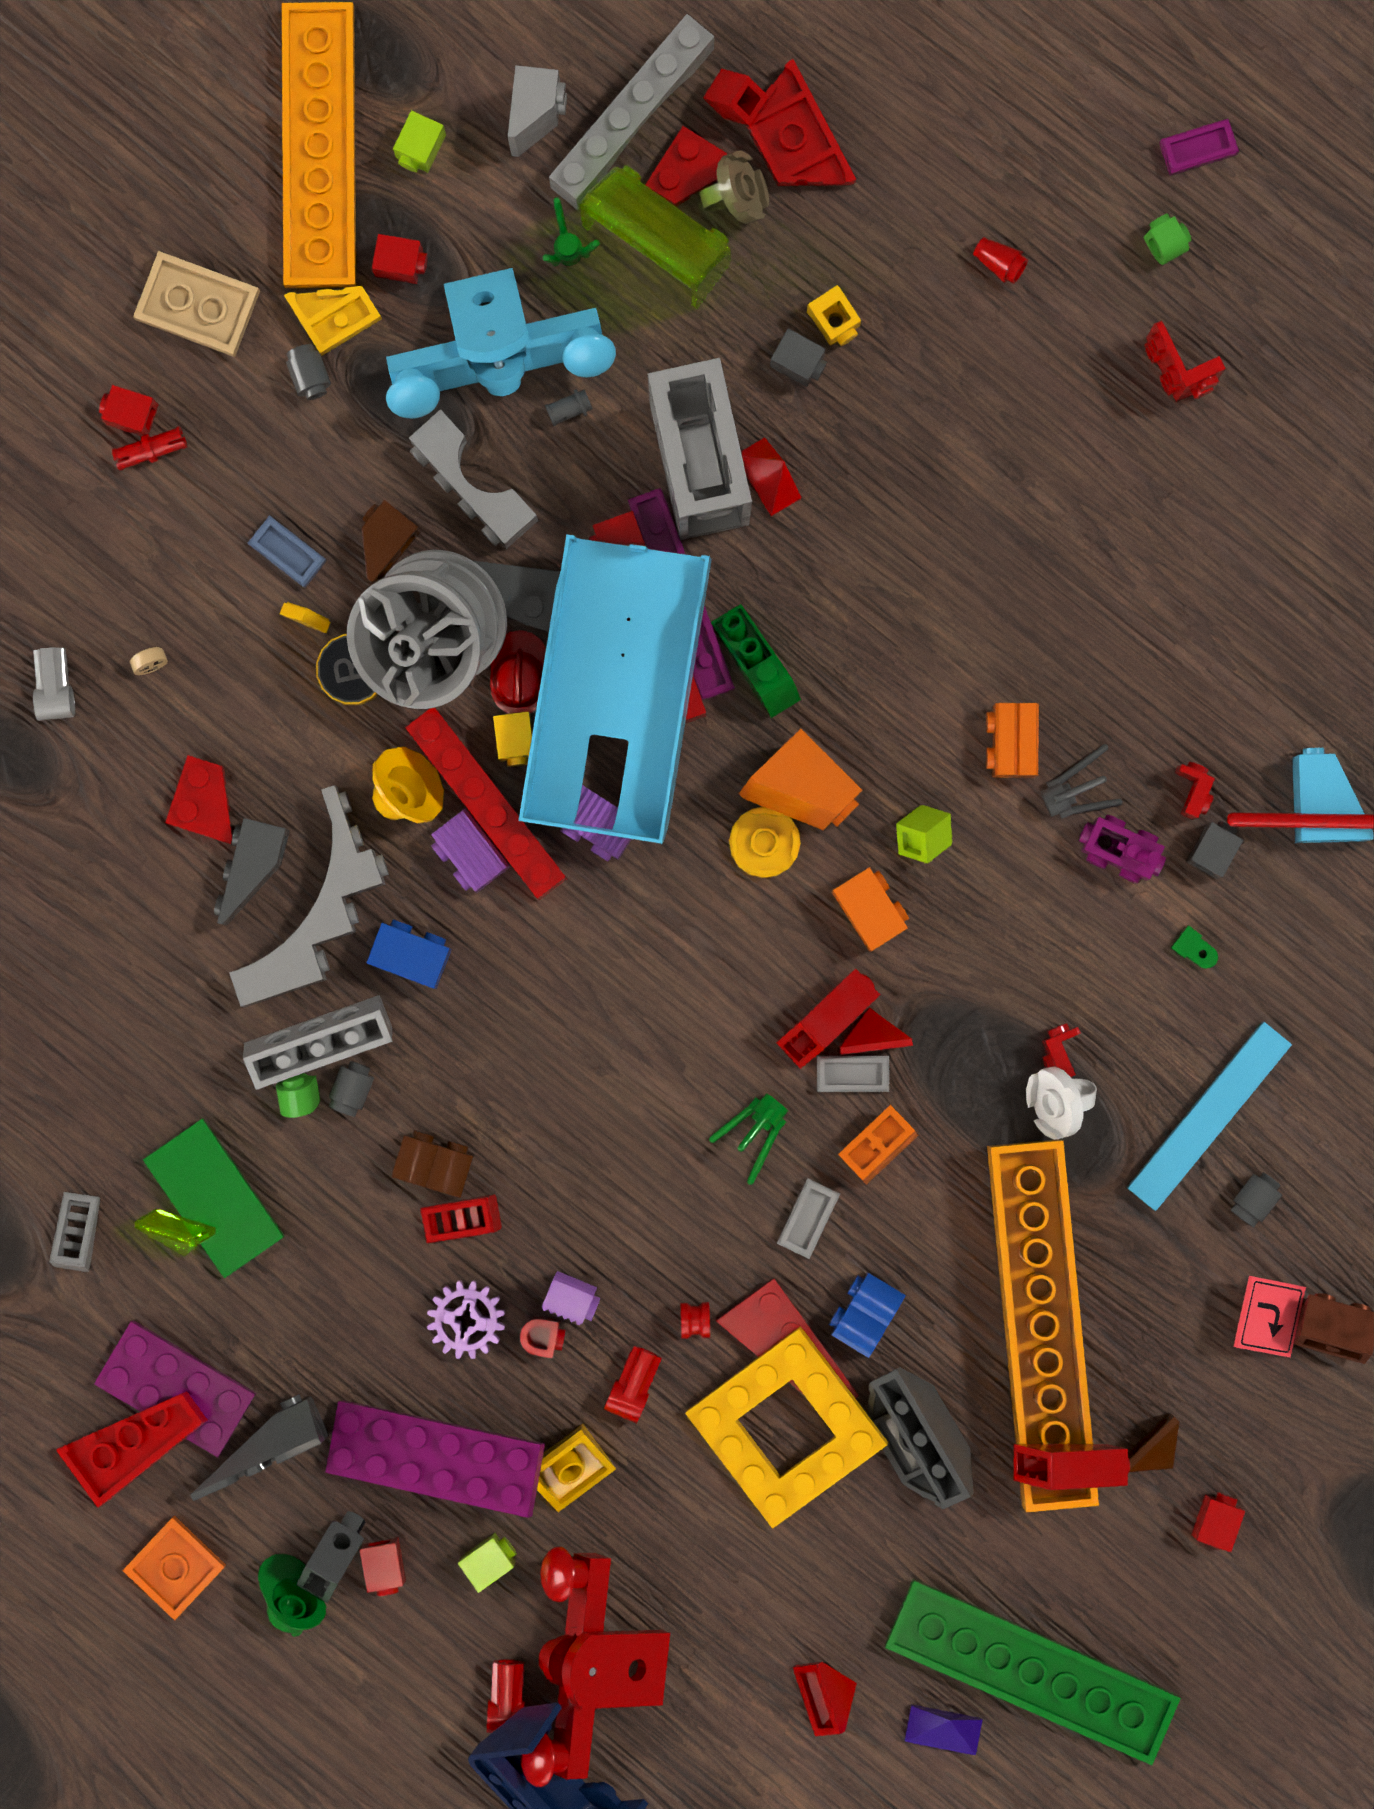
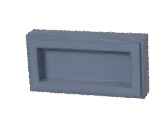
M270 515L248 542L253 549L304 588L307 587L327 561Z

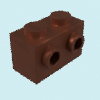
M1309 1294L1302 1305L1294 1345L1365 1364L1372 1356L1374 1349V1312L1371 1311L1372 1309L1364 1304L1351 1303L1347 1305L1336 1302V1298L1328 1294Z

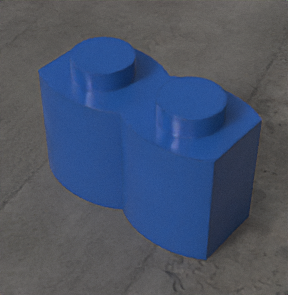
M867 1272L864 1278L857 1275L847 1292L848 1295L852 1296L849 1304L845 1309L839 1306L828 1325L834 1328L831 1332L833 1337L869 1358L906 1295Z

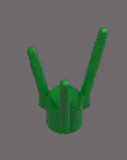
M556 197L553 203L560 235L554 242V255L544 254L542 258L544 261L552 263L554 267L560 263L565 266H573L580 261L581 257L588 258L590 253L600 245L599 240H594L587 246L582 247L580 239L575 234L568 233L560 199Z
M767 1093L761 1100L755 1097L747 1108L709 1138L711 1143L716 1142L755 1112L751 1119L756 1123L738 1146V1151L742 1152L762 1128L768 1131L772 1127L747 1179L749 1185L754 1183L779 1131L786 1123L783 1117L788 1110Z

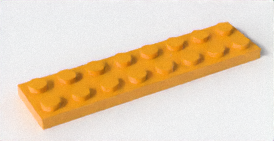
M353 2L282 3L283 285L285 288L356 287L355 48Z

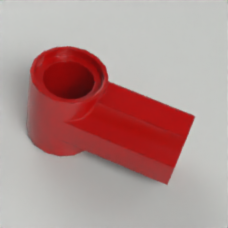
M634 1345L626 1360L620 1379H616L603 1410L637 1424L649 1397L647 1392L662 1357Z
M515 1659L493 1661L491 1700L488 1701L487 1733L495 1731L521 1708L525 1707V1701H522L525 1674L523 1661Z

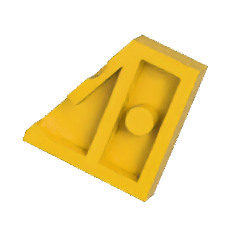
M362 286L345 287L343 290L322 289L317 290V292L302 294L289 292L284 295L321 356L382 320Z

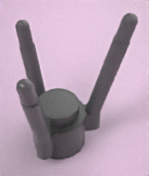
M1102 745L1058 778L1046 782L1048 788L1040 792L1051 817L1059 814L1061 819L1073 814L1122 805L1123 801L1121 799H1113L1071 806L1077 803L1076 795L1107 781L1106 776L1090 780L1072 789L1069 783L1062 785L1106 752L1108 745Z

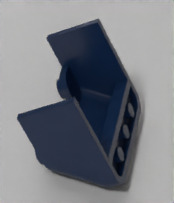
M558 1702L521 1708L481 1741L468 1758L471 1767L509 1809H645L648 1805L645 1799L621 1801L616 1796L614 1788L605 1782L585 1783L582 1779L566 1780L553 1774L550 1782L544 1787H535L527 1781L521 1767V1754L532 1753L544 1734H549L552 1729V1722L562 1709Z

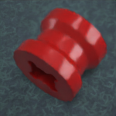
M702 1302L699 1306L680 1303L681 1338L689 1339L692 1335L710 1338L709 1302Z

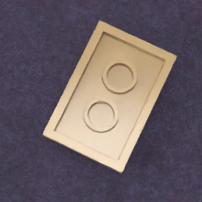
M158 251L133 318L136 321L235 357L260 290L258 287Z

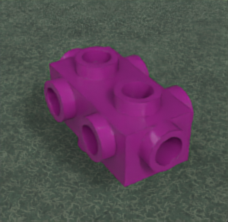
M1106 814L1104 819L1101 817L1096 818L1093 824L1090 822L1085 824L1078 841L1084 843L1081 852L1088 854L1087 862L1106 869L1108 864L1121 869L1120 877L1136 884L1139 883L1140 879L1150 880L1152 875L1158 877L1166 857L1161 855L1165 846L1157 843L1159 839L1157 836L1141 829L1138 830L1137 834L1124 828L1126 822ZM1101 836H1107L1110 839L1111 845L1108 849H1103L1098 845V839Z

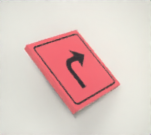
M1249 1276L1233 1347L1291 1358L1306 1287Z

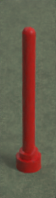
M1233 812L1227 816V823L1232 827L1374 829V814Z

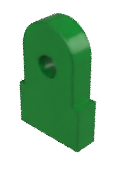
M1187 925L1171 946V949L1182 958L1187 957L1200 968L1207 969L1213 967L1218 961L1217 951L1201 938L1202 935ZM1201 950L1206 954L1204 958L1199 956Z

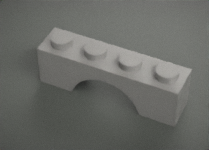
M441 409L409 437L413 445L410 453L423 467L428 463L438 473L433 477L446 493L453 490L461 498V501L457 504L471 520L475 516L480 519L485 525L481 531L494 546L501 543L506 549L509 548L538 521L537 515L513 489L499 493H488L476 489L467 482L461 472V456L467 443L466 438Z

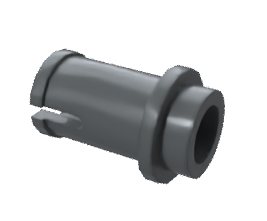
M575 389L573 390L575 394L545 405L553 426L582 413L586 416L587 411L593 409L585 389L579 392Z

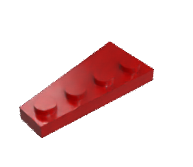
M774 1278L716 1319L717 1323L758 1357L801 1326L855 1399L859 1396ZM790 1380L789 1383L802 1393L795 1382Z
M186 1391L60 1447L56 1451L97 1508H99L206 1423L208 1419Z

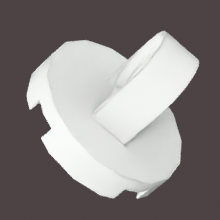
M1055 1066L1048 1067L1029 1077L1026 1087V1101L1028 1108L1033 1106L1039 1119L1034 1120L1039 1130L1045 1136L1056 1140L1072 1136L1080 1129L1083 1121V1112L1090 1110L1095 1105L1097 1088L1089 1080L1072 1079L1064 1070Z

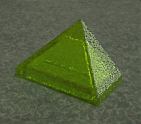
M154 1209L136 1220L134 1226L135 1229L184 1257L216 1233L215 1227L159 1209Z

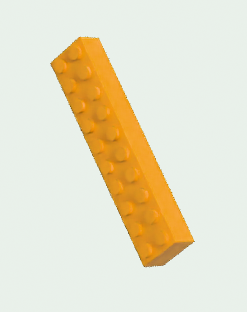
M1056 1139L987 1146L1016 1444H1093L1063 1140ZM1020 1483L1021 1503L1026 1512L1099 1506L1097 1488L1048 1490Z

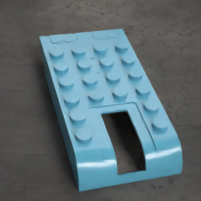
M566 534L562 566L555 590L518 821L661 844L664 842L670 820L712 560L710 556L701 555V557L651 550L646 546L630 544V546L598 542L579 539L574 535ZM591 735L624 739L629 742L619 806L612 830L574 824L580 802Z

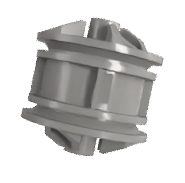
M425 550L411 554L392 567L384 578L367 588L354 604L347 625V644L353 665L363 681L375 693L394 704L413 709H428L442 706L457 698L471 684L474 677L485 670L499 654L507 631V614L504 600L497 585L488 573L463 555L446 550ZM412 591L419 592L421 603H417ZM434 656L439 657L443 666L436 665Z

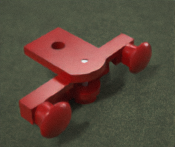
M561 1546L550 1549L545 1555L541 1564L540 1579L545 1594L552 1601L563 1602L569 1597L565 1635L551 1639L543 1645L539 1653V1666L546 1678L551 1683L559 1686L558 1703L562 1709L556 1716L554 1739L550 1740L549 1736L545 1733L532 1753L521 1754L523 1774L527 1781L535 1787L546 1786L553 1774L566 1780L588 1778L595 1709L661 1706L664 1699L670 1632L664 1630L604 1631L611 1558L597 1553H574L573 1557H571L570 1553ZM637 1660V1671L632 1677H629V1667L633 1661Z

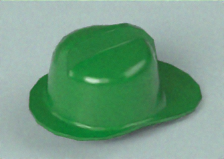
M274 1554L265 1559L259 1568L258 1582L260 1590L267 1603V1615L271 1624L278 1630L291 1633L293 1637H297L303 1630L312 1629L322 1622L326 1615V1605L323 1600L296 1585L306 1566L303 1562L291 1555Z

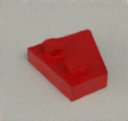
M682 126L645 184V189L673 207H677L689 200L691 195L714 185V182L717 181L718 162L727 153Z

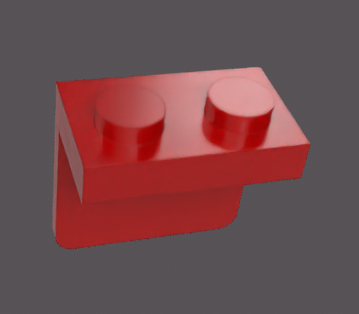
M1162 321L1154 323L1146 337L1147 343L1144 344L1150 361L1152 363L1157 362L1163 374L1160 376V382L1166 394H1172L1175 401L1178 402L1193 395L1194 399H1199L1214 390L1213 386L1220 382L1219 378L1226 369L1220 356L1187 371Z

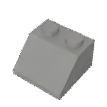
M515 65L508 128L511 156L519 157L558 126L559 114L565 115L567 105L566 83L560 82L559 70Z

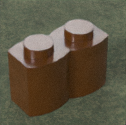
M417 1130L413 1131L412 1136L405 1134L391 1177L461 1198L474 1155L467 1153L469 1146L449 1140L447 1146L433 1143V1135Z

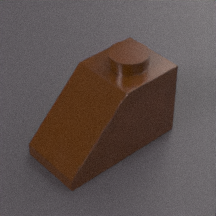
M385 500L380 506L374 504L362 519L365 522L362 526L366 575L371 584L385 577L421 533L418 526Z

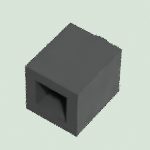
M788 328L770 360V367L807 387L812 378L818 381L828 363L823 360L826 349Z
M1218 821L1216 825L1211 822L1205 826L1186 862L1215 879L1223 878L1243 839L1236 836L1238 830L1229 824Z

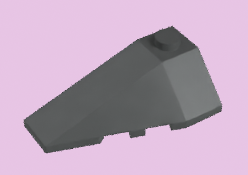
M297 1394L281 1402L282 1409L274 1414L190 1494L192 1500H198L237 1482L244 1475L246 1477L252 1476L272 1465L274 1461L279 1464L320 1445L329 1436V1433L312 1396L302 1400L300 1394Z

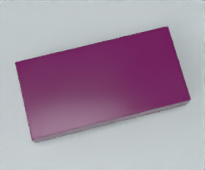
M1229 119L1161 139L1159 142L1170 176L1230 158L1239 153Z

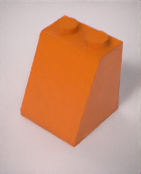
M800 729L750 777L738 794L745 800L824 831L831 823L838 827L859 805L855 798L862 792V789Z

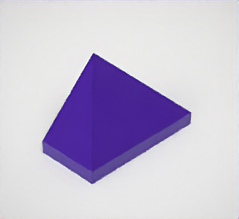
M911 1704L904 1741L976 1756L983 1719Z

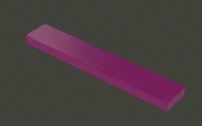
M661 488L628 499L629 507L635 515L644 543L648 549L686 555ZM705 606L693 672L702 701L735 689Z

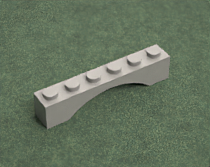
M686 14L549 176L551 189L575 209L579 210L601 184L614 162L643 124L682 83L695 73L714 50V35Z

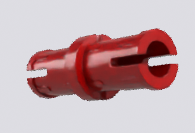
M178 426L175 429L152 437L147 434L141 436L140 441L112 449L114 461L118 460V463H116L118 470L122 471L125 468L148 460L150 463L158 461L159 456L180 449H186L188 447L185 436L182 437L183 431L181 427Z

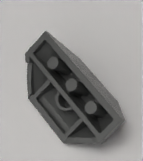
M901 1367L872 1380L869 1383L870 1395L867 1415L888 1441V1445L883 1448V1451L903 1485L922 1497L934 1501L935 1505L941 1509L970 1498L974 1494L970 1447L934 1385Z

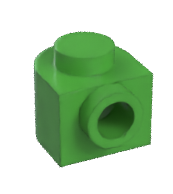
M1168 213L1149 224L1151 230L1148 231L1143 239L1159 264L1165 265L1189 251L1188 243L1191 242V235L1183 223H1178L1175 216L1170 218Z
M302 1073L276 1084L280 1114L284 1117L295 1118L308 1115L320 1103L316 1075L309 1076Z

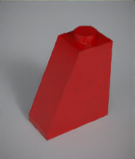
M854 969L776 1044L801 1069L836 1039L881 994L875 989L874 983L869 977Z
M1014 1444L1013 1481L1048 1490L1128 1486L1130 1461L1127 1448L1109 1444Z

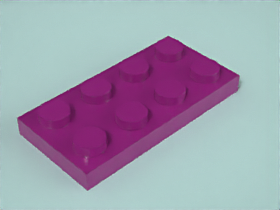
M134 1320L129 1323L94 1385L140 1412L187 1391L208 1421L186 1439L216 1457L221 1455L257 1394Z

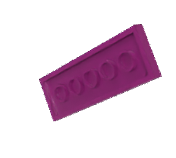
M342 1400L338 1401L325 1473L528 1518L533 1515L545 1444Z

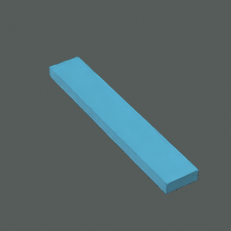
M1262 1022L1126 1188L1152 1210L1156 1211L1292 1044L1267 1023Z

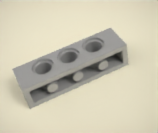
M378 995L245 1042L243 1060L257 1090L392 1042V1025L381 997Z

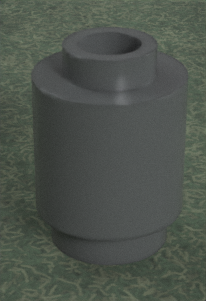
M313 344L301 345L286 353L288 358L286 365L297 395L306 396L307 400H314L327 394L326 388L331 385V381L319 351H315Z
M350 1061L348 1066L341 1065L329 1094L331 1101L328 1107L340 1113L356 1117L358 1109H363L374 1081V1077L369 1075L370 1068L354 1061Z
M1264 1172L1260 1177L1252 1174L1234 1198L1233 1202L1235 1204L1230 1211L1254 1228L1258 1221L1261 1223L1264 1221L1282 1197V1194L1277 1191L1281 1185Z

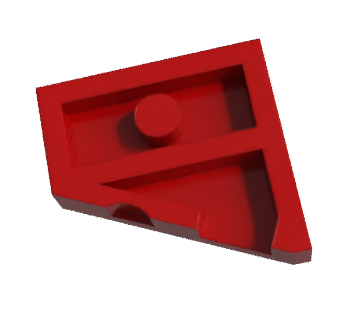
M187 755L165 823L232 845L233 833L229 815V800L225 787L224 767Z

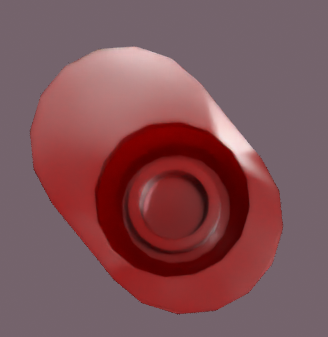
M518 630L507 633L499 654L491 663L490 689L492 699L497 707L507 714L532 713L537 708L546 647L542 640L531 632Z

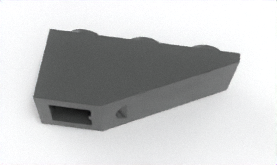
M245 818L243 819L242 826L236 825L232 837V845L236 846L233 860H227L223 873V880L228 882L224 895H218L214 908V915L219 916L217 923L228 925L282 865L290 830Z

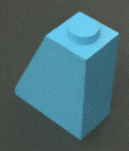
M1324 748L1302 749L1303 754L1292 758L1294 813L1364 814L1335 754H1324ZM1294 828L1295 843L1366 842L1374 839L1372 829Z

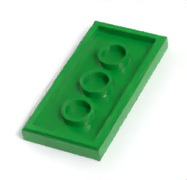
M204 1118L143 1159L223 1278L228 1277L285 1237Z

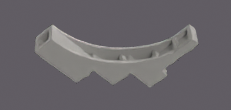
M335 785L321 790L332 821L331 857L321 892L308 916L283 944L260 960L229 972L240 1007H248L327 980L325 972L330 970L324 951H317L316 946L356 933L354 924L359 923L353 902L347 904L345 898L386 885L383 877L389 875L383 855L376 856L375 851L372 849L363 852L359 851L358 847L363 846L364 843L358 826L351 827L347 813L353 811L346 791L340 793L339 788Z

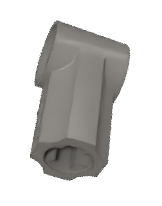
M50 647L33 650L36 689L33 691V706L36 719L40 721L75 717V698L71 685L69 686L66 649Z

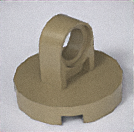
M740 150L722 156L717 167L718 183L700 191L704 211L712 212L728 208L729 212L744 224L752 223L765 217L766 214L762 213L763 208L769 206L768 187L761 170L754 171L747 162L753 159L749 154Z

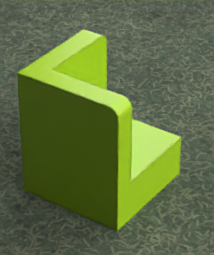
M920 805L896 823L899 855L928 864L952 845L950 813Z

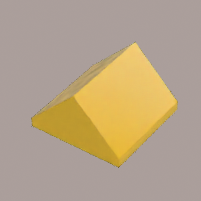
M581 1424L543 1453L537 1491L557 1512H560L615 1471L616 1468L585 1425Z

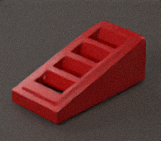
M495 1194L420 1208L426 1243L495 1233L502 1228ZM479 1206H482L485 1225L482 1224ZM465 1208L470 1209L473 1227L468 1228ZM451 1210L455 1211L458 1230H453ZM441 1212L444 1228L442 1233L438 1232L435 1213Z

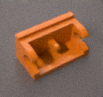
M890 1105L838 1155L867 1185L917 1138L918 1134Z

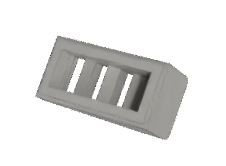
M69 1192L63 1193L49 1260L54 1267L89 1272L100 1197ZM71 1206L89 1208L88 1214L70 1212ZM69 1220L86 1223L85 1229L70 1227L68 1222ZM66 1235L83 1237L82 1243L66 1241ZM64 1250L80 1252L79 1258L63 1256Z

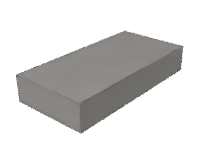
M817 1056V1092H889V1056Z
M807 1178L777 1244L810 1259L840 1193Z

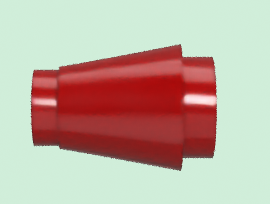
M985 237L979 241L973 252V256L978 258L1004 283L1009 281L1015 284L1028 264V259L1022 256L1023 251Z

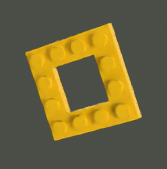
M801 1326L685 1412L772 1529L888 1445L886 1438ZM790 1380H793L835 1436L780 1475L738 1419Z

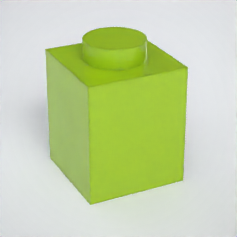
M411 110L393 147L395 157L399 159L398 164L417 173L418 169L428 173L446 137L444 125Z
M493 1533L461 1556L457 1564L479 1593L514 1568L516 1561L513 1557L517 1553L506 1537L500 1539L496 1533Z

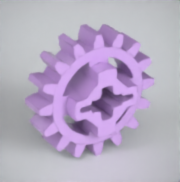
M459 1280L456 1283L455 1291L447 1285L443 1288L446 1296L444 1299L440 1296H435L432 1299L438 1305V1308L428 1310L427 1315L434 1317L435 1322L428 1324L427 1329L437 1330L438 1334L432 1341L433 1343L440 1341L445 1343L443 1353L446 1354L453 1348L456 1350V1359H460L464 1351H468L470 1358L475 1359L476 1349L480 1348L482 1352L487 1354L490 1351L487 1342L491 1341L496 1344L499 1342L500 1338L494 1332L495 1330L505 1329V1324L498 1322V1317L505 1315V1310L495 1308L500 1297L496 1296L490 1299L487 1296L490 1290L488 1285L482 1291L477 1290V1281L473 1280L469 1288H465L462 1280ZM464 1296L462 1305L456 1309L445 1308L452 1299ZM478 1299L486 1305L490 1317L482 1315L477 1307ZM468 1304H470V1318L475 1319L476 1323H471L463 1336L462 1321L457 1320V1316H462L468 1308ZM443 1322L451 1325L456 1333L455 1340L446 1333ZM477 1330L488 1331L482 1339L474 1343H468L470 1335Z

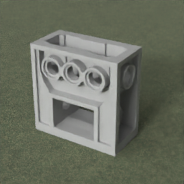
M720 358L647 373L649 404L680 540L748 526L750 523L752 499Z

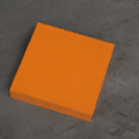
M174 1515L122 1571L175 1621L225 1568L226 1564Z

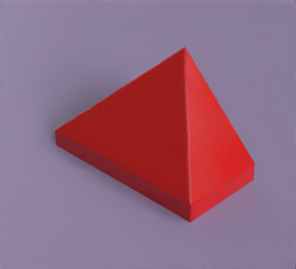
M765 437L741 451L746 477L771 517L802 499L784 460Z
M869 1007L839 1046V1054L913 1046L911 1037Z
M824 1662L799 1664L792 1667L815 1737L845 1732L857 1683Z

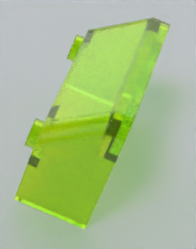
M626 165L622 169L615 166L588 191L580 202L582 227L588 231L595 221L603 225L691 288V305L698 309L730 265L731 249L727 245L729 239L715 228H712L710 231L644 185L640 182L641 176L632 168Z

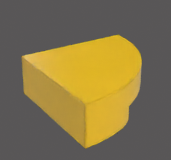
M289 602L283 604L279 613L323 633H327L331 623L328 618L308 608Z

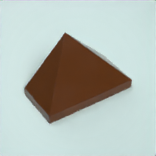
M1168 1413L1128 1451L1130 1461L1129 1472L1173 1469L1179 1421L1175 1416Z

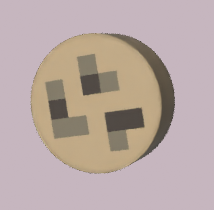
M153 647L135 654L130 660V665L135 675H145L162 668L167 664L168 660L162 648Z

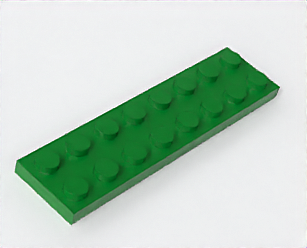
M913 1579L884 1645L885 1648L1150 1765H1153L1181 1699L1177 1694L916 1579Z

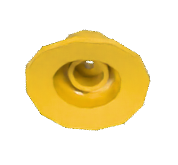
M404 746L384 750L372 764L373 783L375 785L372 800L376 809L383 817L390 820L405 818L418 824L432 821L443 809L444 789L438 771L422 754Z

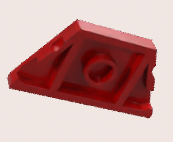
M794 59L789 60L777 80L765 92L769 97L750 126L746 125L777 186L852 185L856 183V177Z

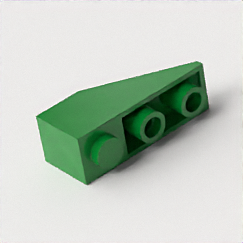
M742 604L711 622L770 718L802 700L792 677Z

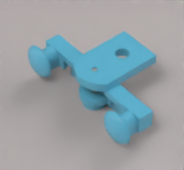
M513 268L444 284L456 341L387 356V365L392 385L387 391L386 402L389 409L396 415L415 419L423 417L435 409L440 399V391L479 382L486 387L490 394L506 396L514 393L520 387L521 378L525 371L564 363L566 369L576 376L595 377L611 367L616 357V348L609 338L603 336L596 308L526 324ZM491 302L487 305L479 306L481 303Z

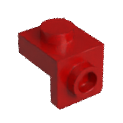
M1188 762L1187 766L1181 764L1177 766L1175 771L1176 775L1193 781L1180 815L1191 820L1199 818L1200 813L1206 815L1214 797L1209 792L1215 780L1214 777L1207 775L1209 769L1194 762Z
M1065 1023L1047 1031L1049 1038L1042 1040L1047 1055L1042 1058L1046 1068L1055 1066L1064 1070L1070 1077H1073L1076 1074L1062 1041L1079 1035L1081 1032L1079 1027L1069 1029L1068 1024Z

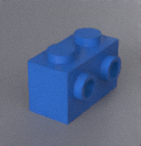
M392 919L390 926L381 923L366 963L437 989L452 950L444 946L446 939L426 932L424 938L411 934L412 926Z

